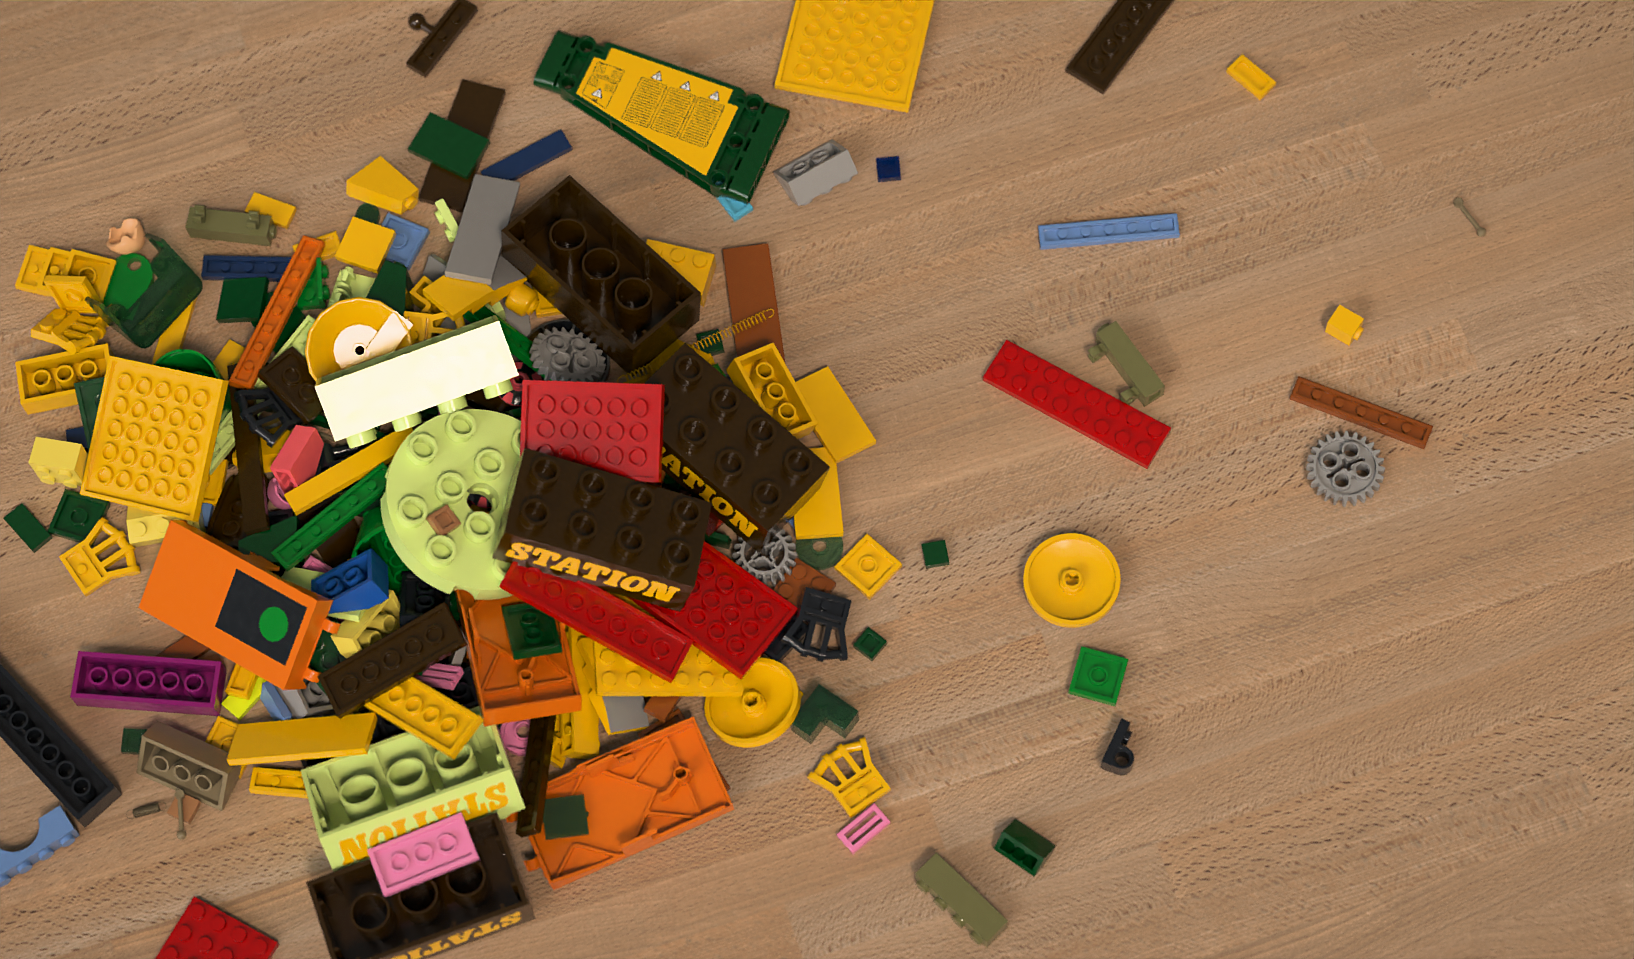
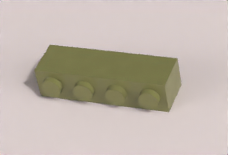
M937 853L915 873L917 887L925 894L929 892L935 898L933 900L934 903L941 910L947 909L953 915L951 917L952 920L960 928L965 926L971 932L969 936L976 944H983L987 948L1008 927V921Z

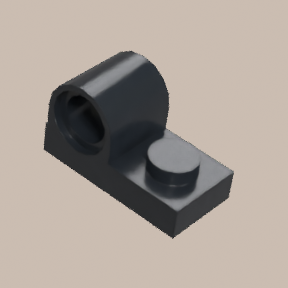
M1121 719L1101 761V769L1120 776L1127 775L1132 770L1134 754L1129 748L1123 746V744H1128L1133 732L1129 730L1131 722ZM1118 757H1125L1128 763L1126 765H1119L1115 760Z

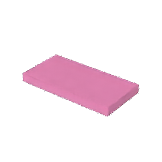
M462 812L367 850L385 897L480 860Z

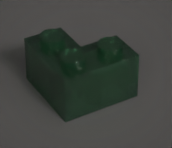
M819 684L798 711L794 722L791 724V731L810 744L813 743L825 725L843 738H846L859 721V711Z

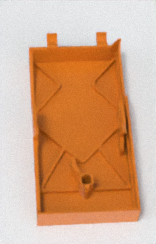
M694 716L581 763L571 772L548 781L541 833L528 836L536 857L524 861L527 871L531 872L542 868L553 890H556L735 810ZM518 811L506 818L507 823L517 821Z

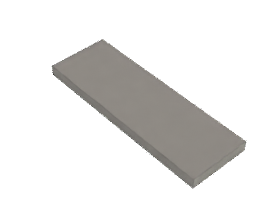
M475 174L446 266L445 277L488 285L492 284L502 250L501 230L510 223L520 190V182Z

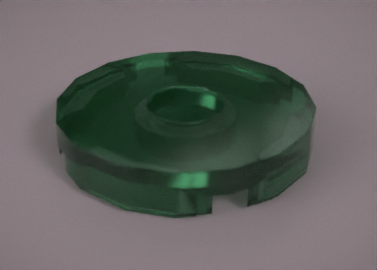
M842 537L796 540V552L799 560L815 570H826L833 567L840 561L843 554ZM821 541L827 547L824 551L818 552L813 549V545Z

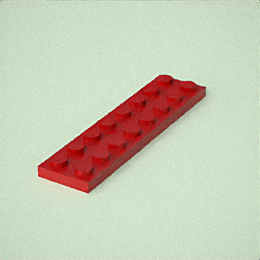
M1008 340L1005 341L983 376L984 382L1146 469L1149 468L1171 432V427Z
M512 562L499 588L665 681L671 683L674 680L693 643L692 639L595 585L578 580L577 582L543 573L535 567L527 568L517 565L518 562Z

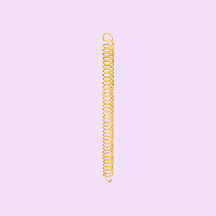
M759 312V315H758V314H755V317H754V316H751V318H749V317L747 318L746 321H747L748 326H749L750 328H751V325H750V323L748 322V319H750L751 322H752V324H753V326H755V324H754V322H753V320H752V317H754L755 320H756V323L759 324V323H758V320L756 319V315L759 316V319H760V321L762 322V319H761V317H760V313L763 315V318H764V320L766 321V317L764 316L763 312ZM736 323V326H735V325H732V327H730V328L732 329L734 335H735V331L733 330V326L736 327V330H737V332L739 333V330H738V328H737V324H739L741 331H743V328H742V326L740 325V323ZM724 328L723 332L725 334V337L728 338L727 334L725 333V329L727 328ZM721 331L717 332L721 335L722 340H724ZM713 333V335H716L718 342H720V339H719V337L717 336V333H716V334ZM705 337V340H704V339H701V342H700V341H697V343H695V344L697 345L699 351H700V347L698 346V342L701 343V346H702V348L704 349V346H703V344H702V340L705 341V344H706V346L708 347V344H707V342H706V338L709 340V343H710V345L712 346V342L710 341V338H709V337ZM670 353V356H669V355H666V358H665L666 361H667V356L670 358L672 353ZM654 361V363L651 362V363L655 366V369H656V371H657L658 369H657V367H656V365H655V361ZM643 367L639 368L643 371L644 376H646ZM635 369V371H637V372L639 373L640 378H642V376H641V374H640V372H639V369H638V370ZM622 375V376H625V377L627 378L628 383H630V381H629V379H628V376H627V375Z

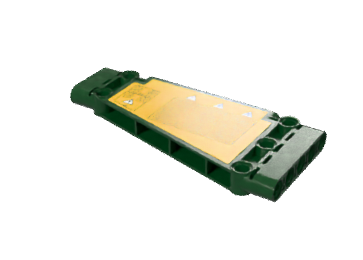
M561 30L556 32L534 77V86L559 94L563 100L594 118L716 198L728 197L745 204L750 203L790 115L789 109L766 102L758 94L747 95L743 89L613 43L605 42L601 45L596 43L595 39L591 36L578 37ZM752 107H758V109H756V110H752V109H750V108H752ZM735 144L741 145L740 147H733ZM716 182H723L721 185H715Z

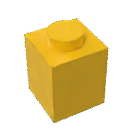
M1339 305L1327 322L1325 332L1350 346L1354 339L1358 341L1364 332L1362 327L1364 318Z

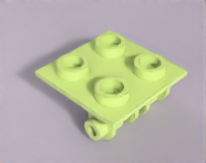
M345 267L344 270H340L327 308L340 300L355 297L366 298L375 278L353 273L354 269L351 267Z

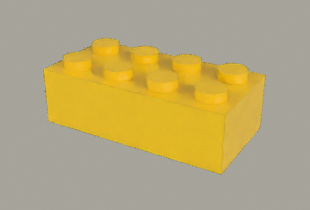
M774 342L734 358L726 369L736 387L797 439L811 434L818 425L815 416Z
M109 344L82 348L76 354L66 351L15 362L20 403L26 413L29 415L78 405L74 383L105 377L109 356H114Z

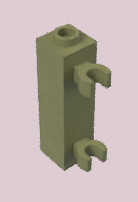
M203 205L190 207L185 227L192 238L271 246L272 239H275L277 235V225L274 224L271 216L260 215L256 211L240 213L206 209Z
M1117 321L1110 325L1107 323L1101 326L1096 333L1097 345L1088 350L1090 353L1088 357L1092 363H1095L1106 355L1130 387L1121 393L1122 397L1120 400L1130 405L1138 398L1145 407L1163 396L1165 385Z

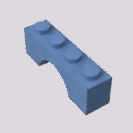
M61 806L56 807L39 818L38 835L30 846L16 852L0 849V887L7 885L11 878L17 874L28 872L33 867L32 865L38 861L50 858L57 849L71 845L75 838L80 836L68 814Z

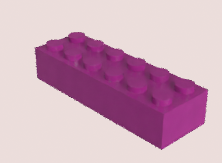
M78 651L70 697L77 706L220 716L227 669L221 661Z

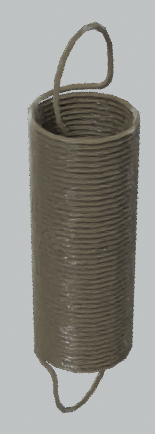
M158 803L132 810L135 818L161 811Z

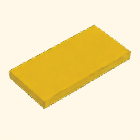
M828 366L796 381L798 388L818 422L813 431L835 463H839L876 444V439Z
M825 447L809 448L830 468L820 489L793 516L795 538L800 540L843 537L837 463L833 461Z

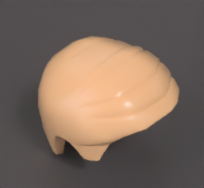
M125 219L120 228L117 229L114 226L110 228L109 239L106 245L111 251L121 255L136 253L145 244L144 229L138 219Z

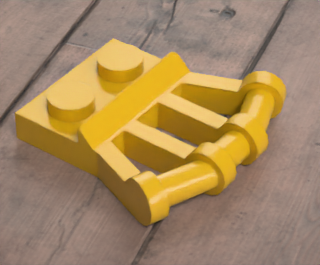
M55 308L31 329V337L59 345L71 354H76L82 348L94 346L98 339H102L106 335V328L109 326L111 319L104 313L99 314L97 317L81 316L76 310L70 313L64 309Z
M404 311V318L413 323V326L410 328L413 344L434 337V333L443 334L454 330L435 327L436 320L448 317L443 312L429 314ZM463 315L455 321L456 328L466 326Z
M104 517L99 519L85 540L59 556L86 597L103 585L108 584L112 579L134 576L141 573L140 566H137L135 547L128 543L124 531H119L110 525L109 521ZM102 531L111 536L93 549L90 547ZM114 544L119 545L121 548L119 551L100 562L97 557L99 554ZM126 557V568L106 571L107 568Z
M865 737L859 738V741L843 745L840 743L837 745L836 750L821 756L822 760L818 766L807 776L811 782L831 792L850 818L891 791L889 785L872 764ZM862 750L866 767L861 770L849 753ZM841 757L855 773L848 780L835 764ZM827 768H830L841 785L836 787L822 778Z

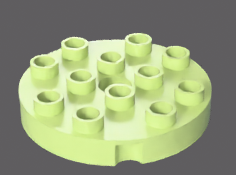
M465 409L444 413L417 427L400 445L385 474L387 479L386 490L381 498V514L386 534L392 547L404 564L416 576L438 590L448 594L459 589L466 590L472 594L474 600H493L513 596L499 588L511 563L494 559L492 556L512 474L520 459V420L506 414L482 409ZM470 494H480L486 497L492 506L489 514L482 511L474 512L467 504L468 496ZM447 504L461 522V525L445 536L437 535L426 518Z

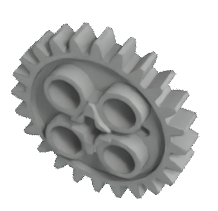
M553 327L551 332L545 329L544 334L539 333L537 338L534 339L529 352L531 354L530 360L534 361L532 367L539 368L538 375H546L545 381L551 379L553 381L598 382L606 367L604 361L606 358L601 356L602 350H596L597 345L595 343H590L591 339L589 337L586 339L582 338V332L576 335L574 329H571L570 333L566 332L564 327H562L560 332Z
M1336 431L1333 439L1327 434L1325 442L1319 439L1318 447H1312L1311 453L1313 455H1308L1307 459L1310 463L1307 464L1306 470L1311 471L1308 473L1307 479L1313 480L1311 488L1319 487L1317 496L1322 493L1326 494L1325 502L1333 498V505H1336L1340 500L1343 507H1346L1347 501H1351L1352 505L1356 506L1357 499L1365 503L1366 495L1372 498L1374 495L1373 490H1379V483H1382L1384 479L1380 475L1384 474L1385 467L1380 466L1383 464L1384 458H1377L1380 454V449L1373 451L1374 442L1367 445L1365 443L1366 436L1359 440L1357 439V432L1354 433L1353 437H1349L1348 431H1345L1344 436L1340 437V434ZM1349 450L1354 452L1356 456L1349 457L1344 452ZM1331 461L1335 466L1327 467L1323 462ZM1363 470L1367 473V476L1361 477L1356 472ZM1340 480L1345 482L1347 486L1339 487L1335 482Z

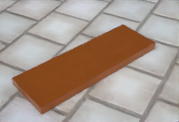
M769 244L722 249L732 323L735 326L736 323H740L743 331H741L739 324H737L738 333L736 327L733 326L737 357L774 342L785 362ZM759 312H763L764 316L766 317V321L764 320L763 315L761 313L760 317L762 319V322L760 321L758 316ZM755 314H758L756 315V319L758 320L759 324L756 323V320L754 318ZM751 316H754V317H752V320H753L755 326H753L751 320L748 319V322H749L750 325H751V328H750V327L748 326V323H747L746 320H747L748 317L751 318Z

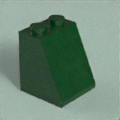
M386 260L366 298L383 302L403 317L404 311L414 312V303L409 294L414 285L406 266L397 261L392 263Z
M292 516L270 526V530L255 533L239 540L238 549L235 550L245 555H249L252 552L280 567L279 571L270 572L282 577L285 569L272 556L271 552L302 528V525L297 516ZM305 558L294 567L302 568Z

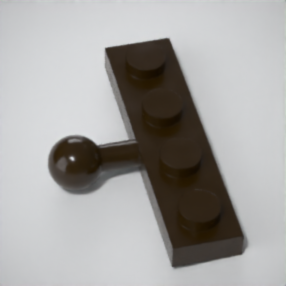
M455 0L435 27L427 23L421 13L411 14L408 18L409 27L415 31L423 30L428 33V36L406 62L407 67L426 78L478 12L477 6L467 0Z

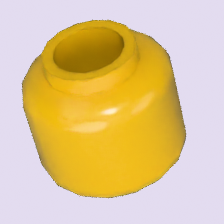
M525 283L518 284L505 296V307L520 317L530 316L540 302L538 300V293Z

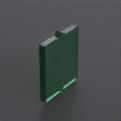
M584 794L545 799L542 823H544L546 840L589 835L587 822L589 813L585 808Z

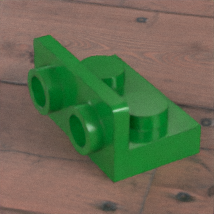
M321 257L316 258V266L297 301V307L300 311L327 308L326 300L330 299L329 286H326L325 279L329 278V269L327 264L324 265Z

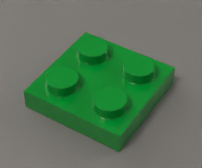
M1081 646L1068 694L1116 707L1129 659Z

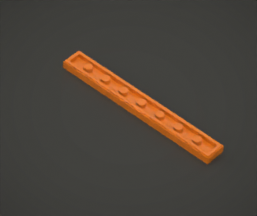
M303 235L229 379L230 386L242 390H253L258 380V372L264 368L316 266V258L321 256L325 248L324 241Z

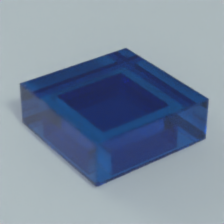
M899 156L876 158L878 182L901 180Z

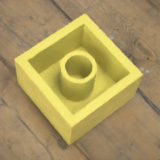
M36 437L29 464L43 483L53 485L57 482L63 483V485L69 488H77V486L82 485L88 453L83 445L79 443Z

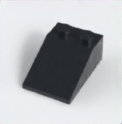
M402 571L400 627L443 602L450 609V594L429 585L412 571Z

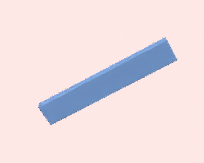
M1177 213L1038 225L1040 250L1179 238L1180 236Z

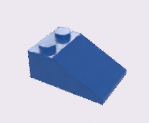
M370 548L311 580V591L333 600L328 614L369 609L389 598L388 565Z

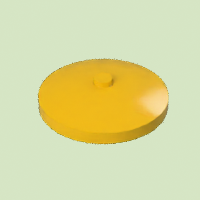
M1077 533L1056 535L1039 544L1029 556L1023 576L1024 592L1033 610L1044 620L1054 625L1068 628L1087 626L1103 618L1114 606L1121 583L1119 566L1111 551L1100 541Z
M759 658L743 677L742 696H706L704 705L705 716L714 734L727 744L743 748L761 746L781 736L794 722L801 703L800 688L792 672L782 663L768 658Z

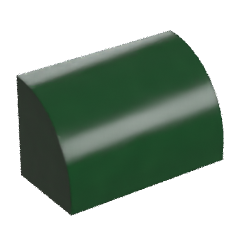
M1014 819L1003 830L994 850L1035 877L1045 865L1056 846L1017 819Z

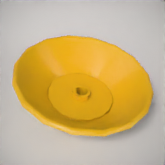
M355 297L337 301L318 315L308 331L305 356L309 373L316 382L318 378L376 358L377 356L367 350L366 347L392 313L397 316L407 332L394 351L413 345L410 330L398 314L393 312L395 311L394 309L379 300ZM357 346H362L364 348V353L360 355L355 352V348Z

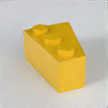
M647 239L646 244L701 292L700 305L704 307L716 269L715 254Z

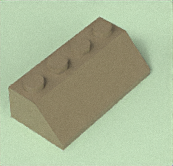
M156 721L142 735L136 773L175 791L183 790L186 795L222 811L239 779L241 765L229 766L227 762L229 752Z

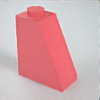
M296 425L270 467L284 494L314 478L316 475L324 442L318 430L312 426Z

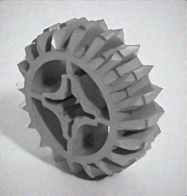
M781 529L770 540L772 543L767 544L761 550L762 554L769 555V559L761 556V553L755 550V554L747 562L745 558L751 546L740 536L738 537L740 543L734 544V550L737 552L732 554L733 559L736 560L735 563L762 583L767 585V582H771L775 587L777 579L783 582L785 581V573L788 575L792 574V570L789 567L796 566L794 560L798 558V555L794 551L796 544L791 543L792 537L790 535L785 536L784 529ZM783 549L785 552L784 558L777 566L775 558ZM767 568L769 571H759L758 569Z

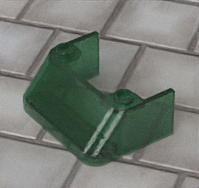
M149 233L145 237L159 251L151 262V269L158 278L128 310L120 304L114 303L106 307L103 303L90 297L84 299L110 327L132 344L143 349L150 347L201 293L203 287L201 279L163 238Z

